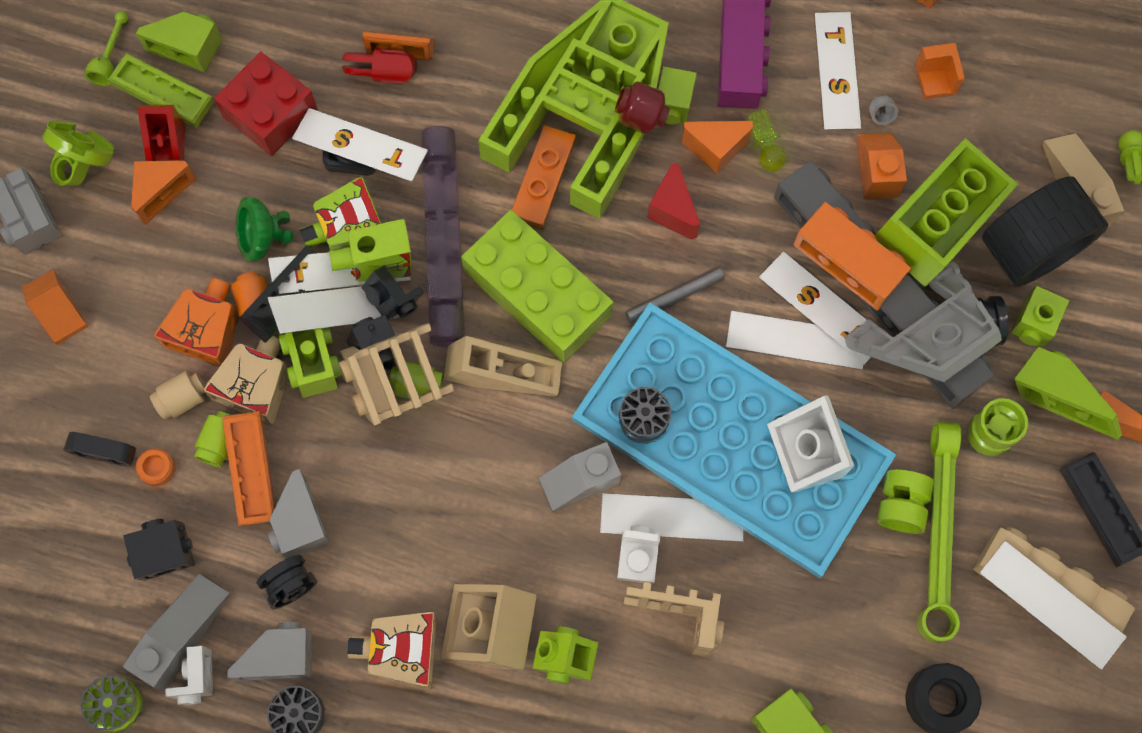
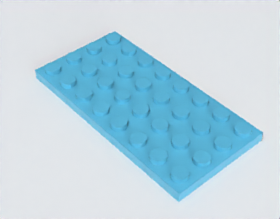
M650 302L572 416V421L607 442L818 578L824 575L897 455L837 418L854 467L844 478L791 493L767 424L811 401ZM640 387H651L662 392L671 406V419L665 434L657 441L649 444L636 443L628 439L622 432L619 424L620 405L624 397L632 390Z

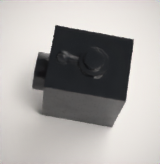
M385 315L376 319L368 317L353 325L347 343L349 347L355 346L361 350L395 336V332ZM390 347L378 352L385 371L393 366H397Z
M155 519L141 524L142 530L123 535L128 553L127 562L136 580L146 581L195 566L191 552L193 548L192 541L187 536L183 522L173 520L164 523V519Z

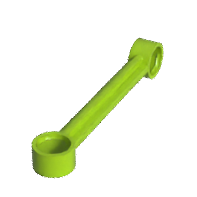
M941 421L934 422L930 438L931 456L934 457V486L931 508L928 604L919 613L917 618L919 633L924 639L933 643L952 639L960 627L959 616L950 606L955 467L961 444V428L959 423ZM938 609L943 611L950 620V629L942 637L932 634L927 628L926 617L932 610Z

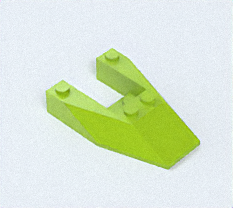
M600 0L529 58L478 140L480 159L511 173L550 110L601 136L570 187V205L601 219L617 192L644 136V133L620 123L619 114L615 112L618 97L625 85L630 87L637 81L657 89L669 22L623 0Z

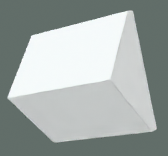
M829 396L816 399L767 424L791 493L844 478L854 467Z

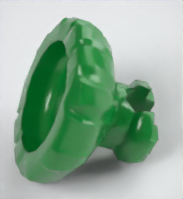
M244 197L240 200L236 212L235 231L238 238V248L247 262H258L267 255L272 242L278 241L279 244L283 245L292 242L293 233L290 230L282 231L278 228L281 224H287L290 221L288 212L281 211L277 212V215H270L267 207L259 199Z

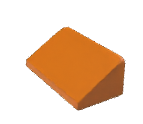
M374 31L363 32L362 37L366 53H373L375 48L403 50L412 54L415 59L432 60L435 38Z

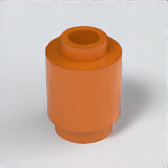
M256 272L239 275L236 278L237 281L231 285L239 317L268 287L266 278L258 276Z

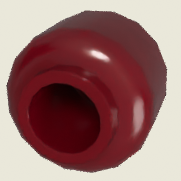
M637 81L630 87L626 85L623 87L615 106V112L619 114L618 118L622 125L648 134L654 130L656 125L659 127L664 125L670 108L665 106L666 98L661 90Z

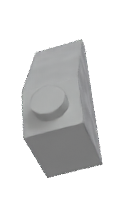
M199 574L144 634L122 667L153 688L165 691L182 668V660L187 657V647L197 646L231 594Z

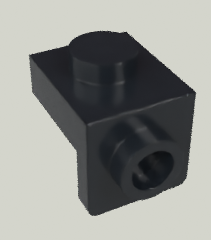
M385 265L373 271L361 287L368 301L376 307L381 316L385 315L387 320L397 315L402 319L418 308L416 302L424 294L420 287L405 294Z

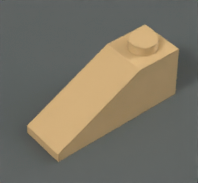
M1076 133L1043 141L1042 145L1055 179L1058 180L1067 176L1075 177L1108 222V227H1110L1124 212V208L1112 179Z
M465 336L448 345L443 380L475 388L555 397L559 394L562 361Z

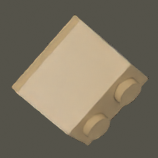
M454 584L440 659L498 669L524 671L537 595L506 585Z

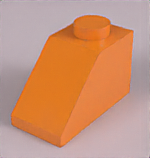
M892 133L858 134L856 139L864 200L898 198L907 182L902 147Z

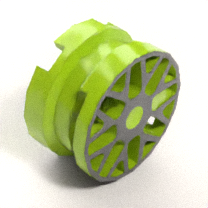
M109 675L97 678L87 686L82 695L80 705L82 716L90 726L98 730L119 732L128 729L136 722L137 716L142 712L143 698L141 691L137 689L134 685L135 683L126 678Z

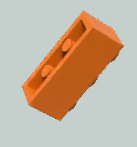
M824 202L800 229L793 244L877 311L903 282L911 269L899 253L886 249L878 242L872 232L864 228L860 229L849 220L848 215L842 209L832 207L827 202Z

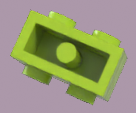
M329 327L278 335L283 355L290 354L293 363L292 367L287 368L292 389L299 387L303 398L338 389L335 378L342 376L337 355L329 357L326 345L333 343Z

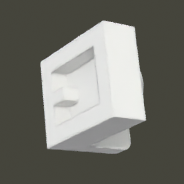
M638 525L631 526V530H623L617 580L638 583L650 582L654 585L660 534L653 533V529L650 527Z
M204 646L187 647V657L182 660V676L184 681H188V686L165 689L166 697L177 699L178 705H194L201 703V697L213 695L212 649Z

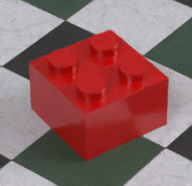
M262 51L213 98L222 117L270 156H273L295 134L308 108L318 110L312 91Z

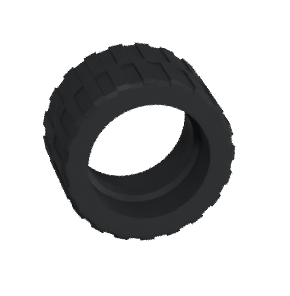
M1067 176L1043 186L1004 212L987 227L983 233L982 240L1014 286H1022L1048 274L1086 249L1106 231L1108 222L1076 178Z

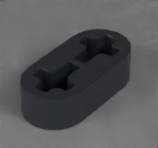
M69 432L63 450L79 457L131 467L137 449L123 442L78 432Z

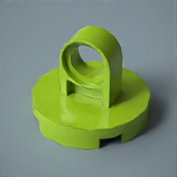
M50 120L42 134L43 141L56 151L51 162L50 174L52 180L60 186L80 185L85 179L90 165L108 166L113 158L114 145L92 130H89L88 135L75 131L77 124L61 120ZM67 162H69L72 167V173L69 179H67L64 174V168Z

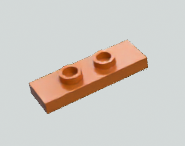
M546 125L543 126L512 208L528 225L540 229L544 228L576 142L575 134Z
M261 411L225 415L222 417L238 526L270 522L269 519L275 509V500Z

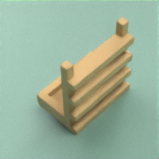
M429 323L361 350L352 346L340 351L344 360L338 363L346 383L352 381L357 393L351 396L359 416L365 414L366 418L374 426L381 423L382 420L392 416H399L404 411L412 408L416 409L433 399L438 400L443 395L454 391L451 383L440 388L438 387L419 335L431 331ZM411 339L430 392L420 396L417 394L399 343ZM389 347L410 400L398 404L378 354L379 351Z
M643 582L641 589L627 587L626 596L638 597L639 599L624 597L623 605L696 617L692 655L707 657L714 648L717 649L718 644H721L724 630V621L718 620L721 594L713 593L709 600L697 598L698 590L690 589L686 596L674 594V586L667 585L664 593L650 591V582ZM650 599V600L661 601V603H660V602H654V601H648V600Z

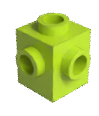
M557 626L556 632L540 631L532 669L547 673L546 680L568 685L570 678L591 681L599 642L579 636V630L569 627Z

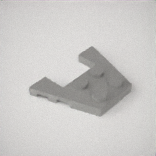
M954 261L950 262L929 282L930 288L945 298L946 301L901 333L892 337L869 319L844 337L846 345L850 350L945 382L1002 341L999 328L982 302L978 301L967 279L963 278L960 268Z

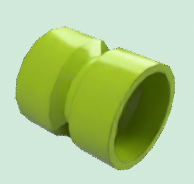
M1005 398L990 401L970 420L967 427V438L971 446L978 453L985 456L1004 454L1025 436L1028 429V417L1025 410L1017 402Z
M898 469L887 471L883 487V494L887 496V499L880 502L877 523L882 527L910 534L924 533L928 518V510L924 507V504L931 502L934 480L929 476L914 471Z

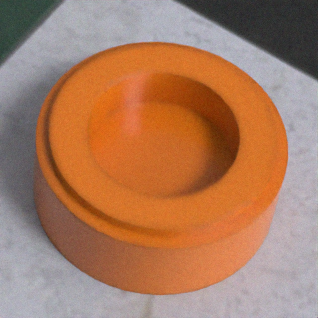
M159 448L146 450L139 456L136 462L138 477L150 486L158 487L165 485L175 474L176 466L174 459L166 451Z

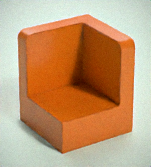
M956 43L922 47L915 62V67L923 97L929 99L956 95L965 79Z

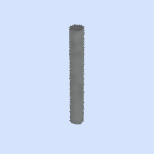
M716 267L625 311V315L629 323L632 324L639 319L649 302L660 309L666 308L724 280V274L719 267Z

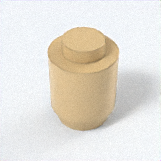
M185 370L155 388L156 392L150 395V400L164 420L171 416L177 418L205 401L203 394L205 392L203 390L206 385L197 372L191 375L188 370Z

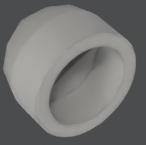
M883 95L875 97L870 102L869 113L873 122L877 125L890 124L897 118L899 110L891 97ZM884 106L885 113L880 114L879 108Z

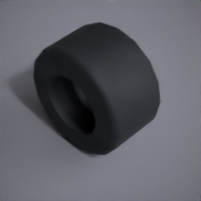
M950 663L934 664L917 672L908 683L905 695L907 711L912 720L929 733H959L970 727L978 717L982 703L980 688L973 676L962 667ZM937 684L949 686L956 694V708L949 714L937 713L929 703V693Z

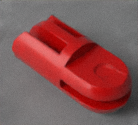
M375 48L373 53L348 52L344 53L342 60L372 63V67L344 65L342 69L345 74L371 76L373 82L403 84L414 76L417 69L416 59L412 54L403 50Z

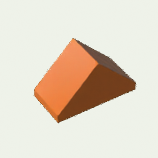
M753 121L684 122L681 136L682 144L714 172L718 173L749 143L753 130Z
M134 161L131 208L145 225L196 180L189 165L185 161Z
M54 269L22 286L26 304L56 345L88 327Z

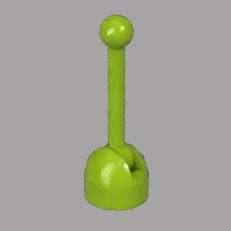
M123 11L115 14L116 23L103 56L91 59L84 71L85 78L96 85H110L108 78L114 71V66L109 57L122 25L128 21V15Z

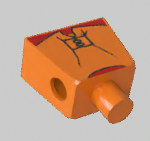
M211 278L204 294L191 289L184 290L156 330L154 337L164 348L220 367L230 353L239 317L234 306L225 302L231 286L220 279Z

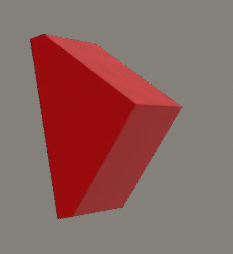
M138 106L137 110L145 160L184 161L186 126L175 106Z
M678 163L671 164L649 204L647 218L689 239H694L698 236L700 222Z

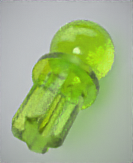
M766 109L753 112L748 115V119L753 121L752 131L756 143H753L754 147L758 145L762 147L759 155L760 165L769 172L779 171L786 163L785 151L780 146L775 145L774 142L780 136L779 134L775 135Z

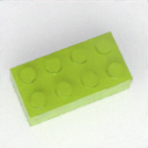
M964 138L875 236L878 242L886 249L899 253L905 259L906 264L911 267L909 273L925 287L949 264L1015 189L1018 183L970 141Z
M511 209L461 256L463 272L555 357L562 361L563 364L612 317L614 302Z

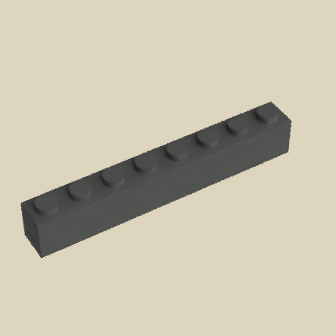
M811 161L778 183L774 199L800 229L822 204L827 202L832 207L842 209L848 215L849 220L860 229H867L875 235L871 224L866 220H861L854 212L850 200L844 194H839L831 185V180L827 173L821 168L817 169ZM910 273L907 274L903 282L878 311L856 295L892 337H895L939 306L938 302L927 297L921 290L920 282ZM981 355L945 382L928 376L925 377L948 405L954 409L982 388L994 376V373L991 371L988 360Z

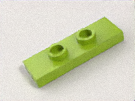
M128 53L124 55L108 78L112 86L149 105H174L182 121L196 129L215 102L213 97Z

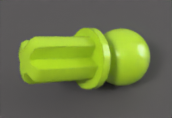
M1129 130L1124 132L1118 140V148L1121 152L1120 162L1125 166L1127 180L1133 181V184L1138 185L1142 181V132Z

